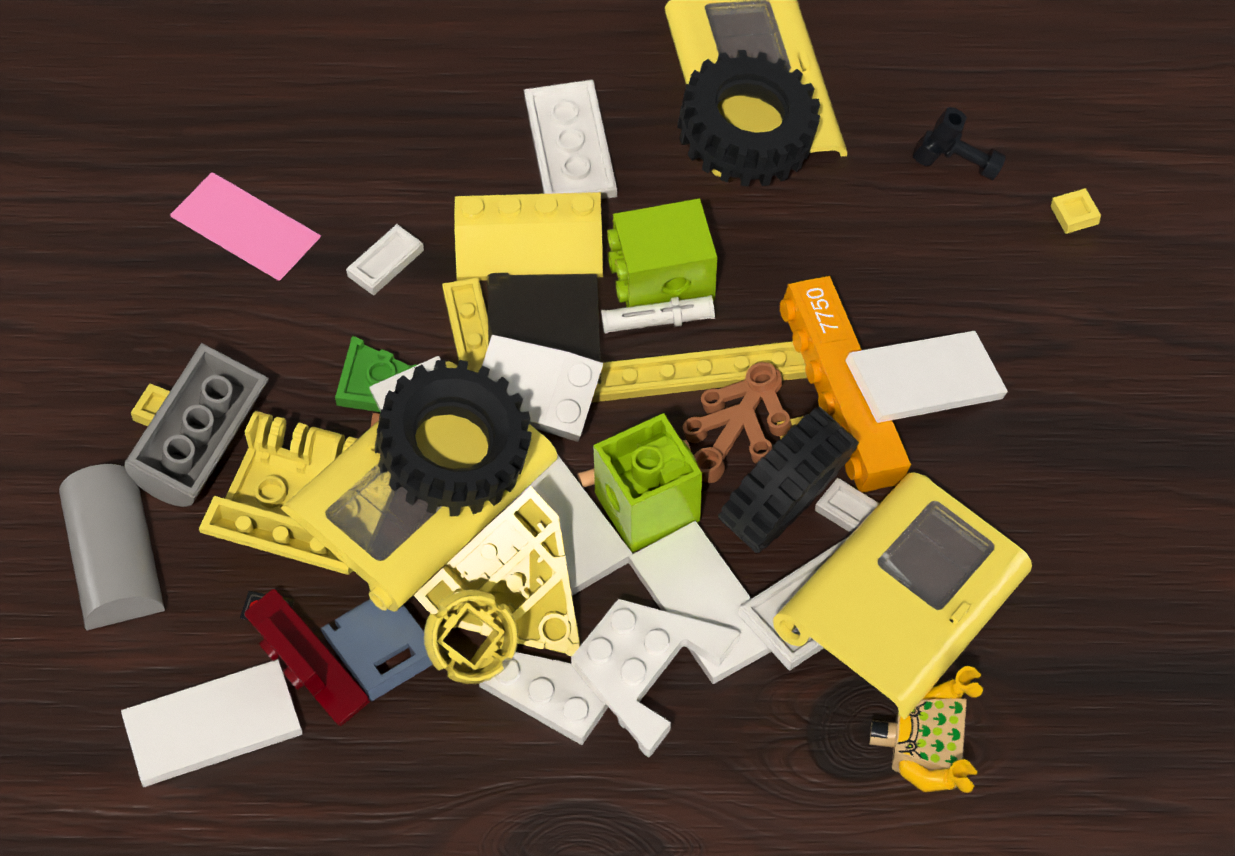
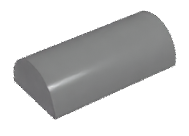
M201 343L125 461L127 474L140 488L161 501L181 507L192 505L265 388L269 378Z
M116 464L89 466L69 475L62 482L59 494L86 631L165 611L139 486L127 474L124 466Z

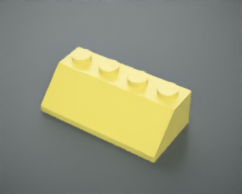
M601 192L455 196L454 226L457 281L476 277L479 278V281L603 277Z

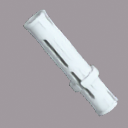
M712 295L685 300L672 297L670 302L601 310L604 334L666 324H674V327L682 326V322L715 319Z

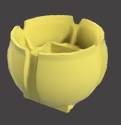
M462 590L442 599L438 603L439 611L436 614L429 615L424 629V645L433 666L437 670L446 669L448 678L465 684L482 683L501 674L504 671V661L507 659L512 660L518 644V629L510 609L504 603L497 605L495 603V596L479 590ZM465 610H468L493 630L470 661L443 642Z

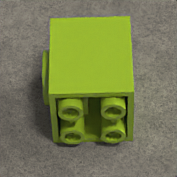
M700 198L613 214V229L607 230L611 250L608 252V261L611 273H617L619 281H616V292L619 303L626 302L627 307L670 302L672 297L685 300L707 297L708 295H712L713 301L715 300L717 255Z
M664 413L593 445L595 494L632 553L694 521H700L702 472L691 450L679 438Z

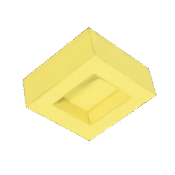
M1086 188L1052 199L1051 208L1066 234L1099 224L1101 214Z
M149 384L131 411L133 421L148 426L170 391Z

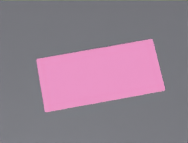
M210 173L170 214L175 220L278 281L291 270L321 237L318 233L215 173Z

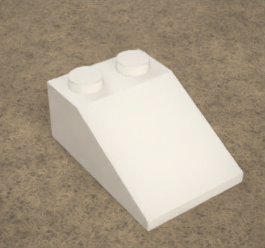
M492 335L482 366L490 369L488 378L497 382L501 377H504L509 381L507 393L511 396L519 392L523 398L520 411H529L531 418L529 424L535 429L578 442L603 363L570 352Z

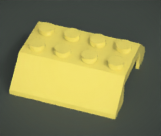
M255 411L244 431L249 448L225 499L217 496L213 497L199 527L200 533L349 575L353 572L349 566L339 560L335 554L281 508L351 446L357 438L348 437L345 441L343 434L314 426L309 430L308 425L298 423L293 431L290 450L282 448L286 431V420L276 417L273 421L272 415ZM379 467L325 514L329 521L368 554H370L395 494V491L389 486L391 474L389 471L381 473Z

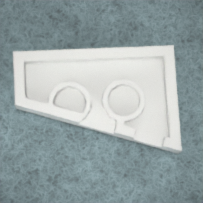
M515 652L512 660L507 659L504 661V671L489 681L479 683L482 689L581 745L584 744L608 708V705L600 701L570 663Z

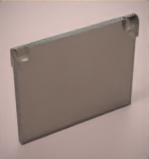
M491 273L487 276L488 346L491 336L496 335L570 352L601 362L597 274L509 275V273ZM601 373L597 384H601Z

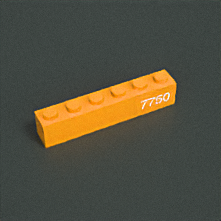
M827 276L788 284L784 298L780 301V313L782 319L790 325L795 350L798 353L801 352L805 361L807 379L811 384L815 385L819 395V407L827 412L859 442L856 446L857 449L845 464L848 477L855 481L857 489L862 493L898 485L906 476L911 463L893 421L876 422L845 361L850 352L861 351L862 349L831 277Z

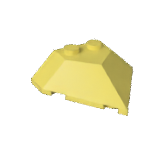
M532 486L510 504L413 595L430 614H436L439 611L438 603L452 593L462 590H479L495 596V603L497 605L504 603L514 616L518 629V644L539 649H549L565 653L568 656H573L580 647L559 515ZM465 610L453 626V628L466 629L485 636H489L493 631L468 610Z

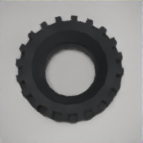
M738 50L736 58H729L728 54L723 52L718 54L716 64L707 59L702 62L700 72L696 70L692 72L689 84H686L677 129H682L679 138L681 145L690 144L689 158L692 161L697 158H701L704 161L702 165L703 171L709 173L712 169L721 172L720 180L728 183L730 176L740 178V186L749 187L751 179H759L761 186L770 185L772 176L776 175L780 181L788 178L790 169L797 172L801 168L804 158L807 159L820 121V115H817L820 102L819 99H811L814 92L813 85L811 83L804 85L801 83L803 73L798 69L793 72L786 70L785 65L787 61L781 58L776 63L766 60L767 53L759 52L757 58L748 57L746 50ZM742 95L757 98L773 106L779 112L782 124L767 132L755 133L741 130L728 123L719 113L717 106L721 100L729 96Z
M437 360L434 370L429 372L426 371L423 364L415 367L412 379L409 380L402 375L397 380L395 391H388L380 413L375 453H380L378 467L381 473L389 471L391 474L389 486L393 491L401 487L407 490L406 502L414 505L418 499H421L428 503L426 512L433 514L436 513L437 506L449 507L450 516H459L461 507L470 506L472 513L476 514L482 512L485 501L489 500L493 506L501 502L504 491L511 492L515 487L518 475H521L531 441L532 432L527 430L531 418L529 411H520L523 398L519 392L510 396L507 393L509 381L504 377H501L497 382L488 378L490 369L485 366H481L478 373L467 370L468 361L459 360L457 368H447L445 360ZM451 414L466 418L477 425L486 436L488 443L487 454L480 463L470 468L451 469L437 465L426 458L417 446L415 435L419 426L425 420L439 415Z
M821 407L813 409L797 425L789 429L787 434L781 440H778L768 454L758 461L757 466L741 481V485L730 495V500L721 508L722 511L718 514V519L755 553H760L763 548L766 549L774 539H777L811 505L813 500L825 490L829 482L840 472L839 470L851 458L850 456L857 449L856 446L859 442Z

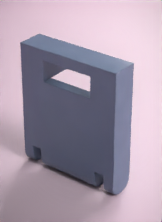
M369 599L335 619L338 630L334 631L329 624L321 627L325 639L371 702L433 665L424 645V631L404 605L397 611L389 609L383 611ZM409 648L411 658L382 675L376 668L377 666Z

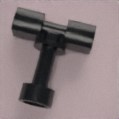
M948 107L937 119L933 131H927L917 142L912 157L924 166H931L942 153L947 158L955 153L980 166L978 172L980 175L991 181L994 180L1003 167L1006 155L993 148L988 153H985L962 141L961 131L967 117L959 109Z

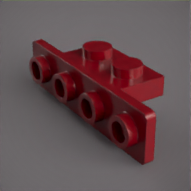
M275 589L270 590L245 611V617L264 638L258 643L273 662L278 658L285 662L288 667L282 671L283 674L297 690L305 686L338 726L344 725L370 702L365 692Z

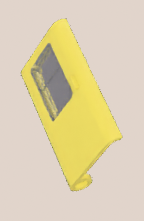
M670 0L666 4L665 14L686 84H689L690 76L694 70L700 72L702 62L709 59L716 64L718 54L726 52L729 58H736L738 50H746L747 56L757 58L759 52L767 53L766 60L776 63L781 58L787 61L785 65L786 70L793 72L798 69L803 73L801 83L803 85L811 83L814 87L811 99H819L820 102L817 114L820 115V121L810 152L838 151L840 157L847 156V149L797 0ZM742 95L729 96L721 100L717 106L719 113L727 122L741 130L755 133L767 132L782 124L779 112L773 106L757 98ZM715 169L711 170L714 175L721 177V172Z
M450 361L445 362L447 368H457L458 366ZM451 414L434 416L425 420L419 426L415 435L417 446L426 458L437 465L451 469L470 468L480 463L488 451L487 438L481 429L468 419ZM379 421L286 502L281 509L369 584L371 590L369 597L379 609L383 611L387 609L397 611L557 460L555 447L533 426L529 424L527 429L532 432L531 441L521 475H518L515 487L511 492L505 490L501 502L495 506L489 500L485 501L482 512L476 514L472 513L470 506L461 507L459 516H450L449 507L437 506L435 514L426 512L427 502L418 499L414 505H411L405 501L407 495L405 488L401 487L393 491L389 486L391 474L389 471L381 473L378 467L380 453H375L374 451Z
M908 473L776 614L773 619V625L778 635L791 645L803 646L810 638L815 640L891 699L898 707V715L906 719L1029 574L1032 563L1028 554L1022 548L933 483L930 478L919 473ZM796 627L798 628L800 635L793 633Z

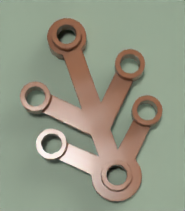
M767 362L756 363L748 369L743 381L720 389L706 390L701 396V402L704 411L709 415L691 417L684 422L683 431L686 439L691 443L703 441L707 437V431L726 425L712 448L700 449L693 455L702 472V481L713 483L721 478L725 470L723 460L743 428L750 442L749 452L755 464L772 449V444L769 440L765 439L754 412L761 400L769 413L767 423L773 435L784 436L792 428L790 416L782 409L776 394L782 386L781 373L772 364ZM744 396L740 404L724 409L725 402ZM712 400H718L715 403H709ZM778 421H785L780 425H775ZM694 428H700L698 431L690 432ZM760 450H767L762 454H757Z

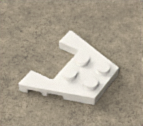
M618 599L571 657V665L600 701L608 705L618 718V723L622 728H626L639 743L638 747L650 758L671 730V722L639 703L682 647H688L719 667L738 643L740 633L734 629Z

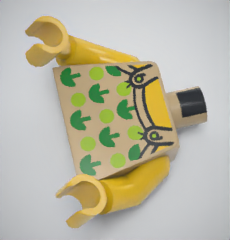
M971 666L963 667L957 672L955 680L952 679L932 687L906 719L898 715L899 710H897L896 723L872 720L869 745L892 747V769L901 773L902 777L923 792L949 790L957 787L964 793L971 792L974 785L965 776L976 775L977 770L968 760L962 759L967 700L962 699L964 692L973 698L979 697L982 694L983 687L976 682L969 684L973 679L981 677V674Z

